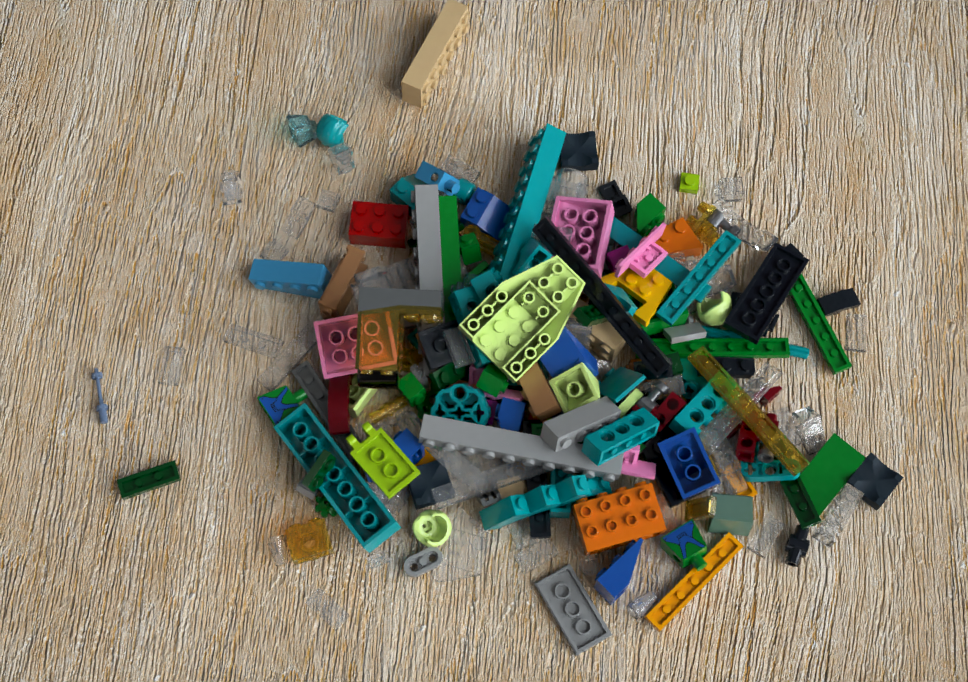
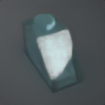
M307 115L286 116L290 135L299 148L318 138L316 134L317 124L314 120L311 121Z

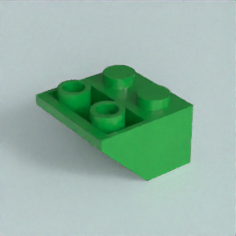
M651 193L637 204L633 218V231L642 237L648 236L655 226L659 227L665 218L666 207Z

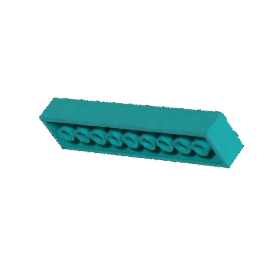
M548 123L542 129L539 128L536 135H532L529 139L528 146L530 147L523 157L525 163L519 170L518 176L520 178L513 189L515 194L508 204L510 210L504 217L503 222L505 225L498 235L500 241L493 251L495 257L488 269L494 267L495 271L498 270L503 278L501 282L515 276L512 271L520 259V250L531 237H535L532 229L540 221L565 140L566 132ZM488 286V291L491 293L496 287Z

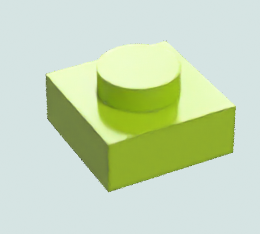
M681 172L679 192L697 194L700 175Z

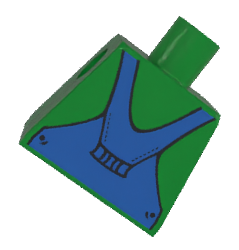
M287 386L257 397L261 407L274 426L300 407L299 403L308 398L302 388L291 393Z
M693 519L660 538V547L681 568L692 564L697 571H700L706 567L707 563L702 557L707 554V546Z

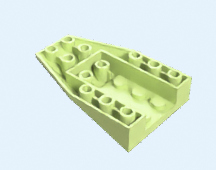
M556 255L502 282L457 328L515 383L559 339L586 283Z

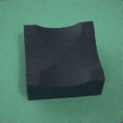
M595 131L580 134L566 133L560 153L561 172L598 170L599 161Z
M871 452L844 486L877 511L904 477L884 465Z
M444 458L416 466L420 471V475L408 484L416 510L455 498V492Z

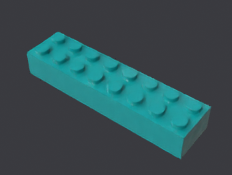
M303 403L273 427L307 473L324 449L336 458L333 469L327 472L319 489L366 551L372 552L402 528L306 403Z

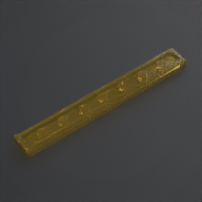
M704 346L688 356L687 359L793 476H796L809 466L810 462Z

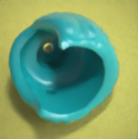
M324 114L316 128L318 139L323 145L330 148L342 146L344 142L343 133L349 126L346 124L347 121L335 115Z

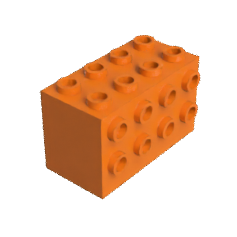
M646 481L634 484L635 487L631 489L621 487L616 489L613 494L608 495L607 492L595 495L596 498L592 500L582 498L576 501L573 505L572 513L585 557L628 545L632 540L637 542L640 538L646 540L664 534L667 529L652 483L647 484Z

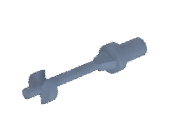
M94 368V373L91 374L92 380H96L99 399L96 411L99 412L100 424L108 423V405L103 403L100 379L103 378V374L98 372V368Z

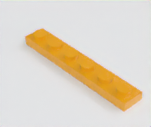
M728 532L703 558L707 563L706 567L700 571H697L694 567L644 618L660 632L744 546Z

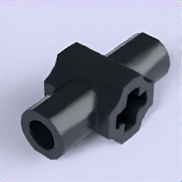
M797 525L794 534L789 535L784 550L788 552L785 560L787 565L798 567L800 558L806 556L810 546V541L807 540L809 528L802 530L801 526Z

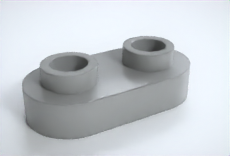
M429 547L408 557L404 562L405 573L415 578L437 568L442 563V553L436 547ZM432 555L436 557V560L433 562L429 561V557ZM413 564L418 566V569L415 571L410 569Z

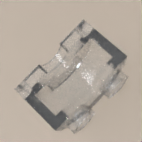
M730 264L723 265L707 283L712 287L706 296L707 298L714 294H719L721 291L729 294L731 293V288L737 285Z

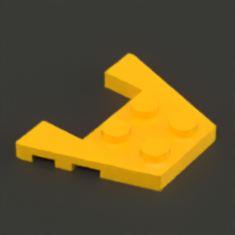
M630 268L625 270L618 278L615 276V272L601 278L604 283L619 286L643 304V306L635 311L633 318L644 327L648 326L651 317L655 315L658 306L663 302L672 287V281L655 269L645 278H642Z

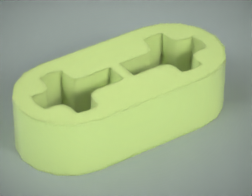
M638 388L618 406L621 410L620 418H623L644 396Z

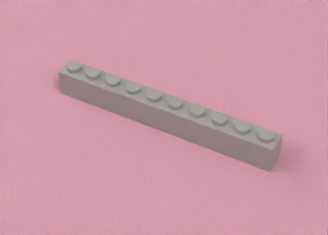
M438 184L415 185L414 191H411V202H415V210H412V221L416 222V228L412 229L413 240H416L417 247H413L414 259H417L418 266H414V276L418 278V285H415V289L442 290L443 292ZM416 311V316H420V323H417V332L445 323L443 312ZM424 315L428 318V323L423 319ZM433 316L437 319V323L433 320ZM418 343V354H422V362H419V373H423V378H430L428 374L436 369L429 371Z
M427 414L423 416L419 435V443L429 448L439 446L446 451L460 450L466 455L481 454L487 459H494V457L502 458L504 462L514 463V461H517L529 467L539 465L546 470L560 469L566 474L581 473L587 478L602 477L604 481L608 482L618 481L621 475L624 453L597 466L581 451L583 444L575 443L566 449L554 452L538 435Z

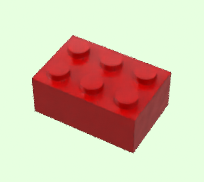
M353 201L348 234L350 244L406 249L410 216L409 205Z

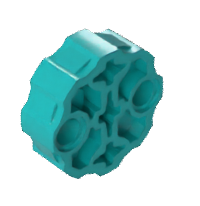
M468 383L453 384V386L442 389L435 396L436 400L431 407L432 416L448 419L455 417V420L469 423L476 422L485 426L491 417V407L488 405L484 392L479 388L468 385ZM459 387L463 388L465 391V395L463 398H460L457 395V389ZM442 409V411H445V415L438 414V410ZM461 409V411L470 412V413L461 415V414L452 413V412L458 411V410ZM479 409L484 411V415H481V417L480 414H477ZM467 417H472L473 420H467Z

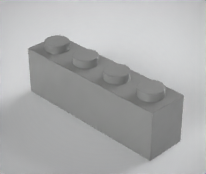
M604 396L543 422L540 437L554 452H557L577 442H582L587 434L599 430L604 425L615 422L620 418L621 410L607 396Z

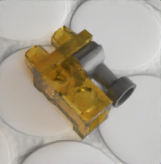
M703 201L697 207V210L703 215L698 220L693 215H690L685 220L694 234L709 248L721 236L716 232L719 227L729 231L736 237L741 232V228L737 225L732 227L725 220V216L714 205L711 204L710 206Z

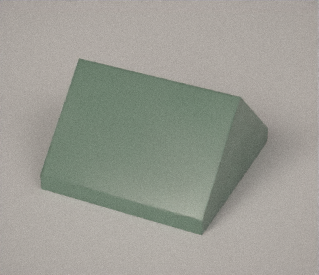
M712 493L708 532L720 534L730 532L732 535L748 536L753 525V497Z

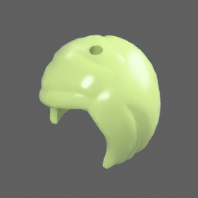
M724 291L720 292L721 299L705 297L701 303L697 301V314L702 322L710 326H719L724 323L732 310L731 296Z
M428 509L421 512L414 520L412 530L416 539L424 546L438 547L450 536L452 524L444 512Z

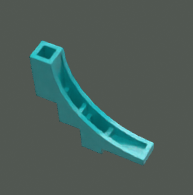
M575 475L556 484L539 486L525 494L508 496L479 511L484 531L499 529L520 519L574 503L582 498H596L595 495L607 492L608 495L612 494L610 482L604 481L602 477L587 478L585 475Z

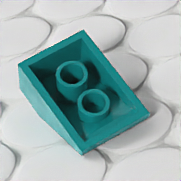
M619 367L616 370L612 368L605 374L607 378L604 381L598 380L600 398L607 396L616 404L646 377L644 374L624 367Z

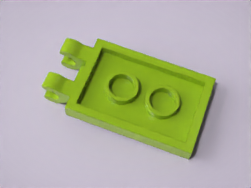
M367 421L361 426L364 433L368 436L366 439L359 443L353 434L346 438L347 444L353 449L350 455L384 495L391 499L420 475V471L382 428L376 431Z

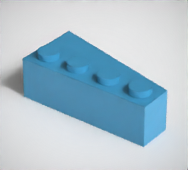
M254 259L248 279L255 288L260 290L268 289L320 299L332 274L324 264Z

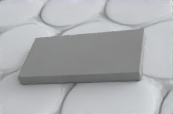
M570 564L534 584L576 656L612 636Z

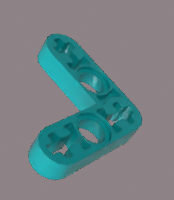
M756 442L754 462L741 461L742 478L747 482L795 480L800 476L801 472L800 465L795 460H773L770 463L759 461L757 459L759 451L758 442ZM748 465H752V475H748ZM773 467L776 469V472L768 475L765 473V470ZM789 467H793L792 473H789Z

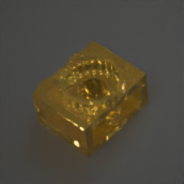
M313 518L303 525L299 523L289 526V529L285 530L292 561L295 565L334 554L324 518ZM308 540L315 541L314 546L311 548L305 547V543Z

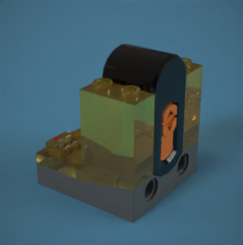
M359 287L355 369H357V382L360 388L397 390L399 388L403 366L405 320L411 323H420L421 319L423 323L443 324L445 296L442 290Z

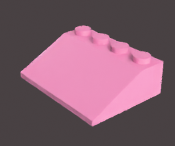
M556 196L551 221L601 279L615 213L612 201Z
M364 312L313 322L324 379L401 365L392 313L365 317ZM364 318L363 355L360 356L359 350L360 346H362L360 344V336L362 335Z

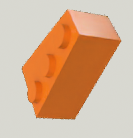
M683 217L667 225L663 235L655 242L668 252V256L677 260L688 256H700L703 245Z

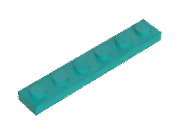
M726 230L659 308L656 316L669 326H672L739 247L741 240Z

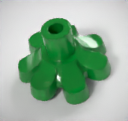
M324 494L323 498L320 496L316 498V502L319 504L315 507V511H321V517L326 518L328 513L331 517L337 515V512Z

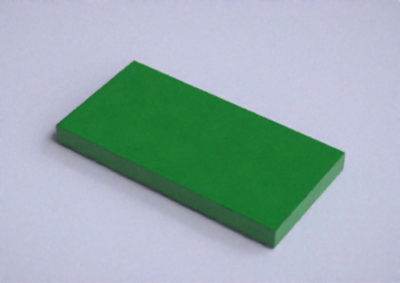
M835 433L800 474V478L819 516L866 459L865 456Z

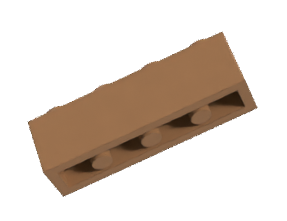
M536 361L516 383L517 385L521 384L523 390L520 392L524 400H529L531 404L528 409L533 418L537 416L540 422H543L562 412L538 361Z

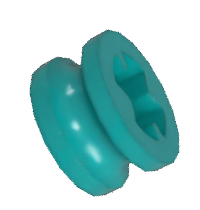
M689 380L681 386V394L686 399H693L701 391L699 383L695 380ZM690 386L691 389L694 390V392L691 393V391L687 388Z

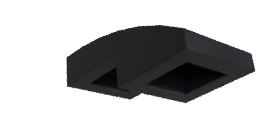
M615 180L598 188L603 200L612 201L615 218L633 211L626 195L622 194Z
M853 288L841 290L816 300L825 317L836 315L843 310L857 308L861 305Z

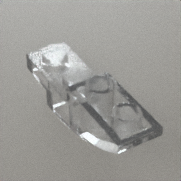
M715 419L706 427L702 425L699 429L702 430L701 433L706 440L703 443L711 462H714L727 494L735 495L746 491L748 487L740 471L741 465L724 432Z

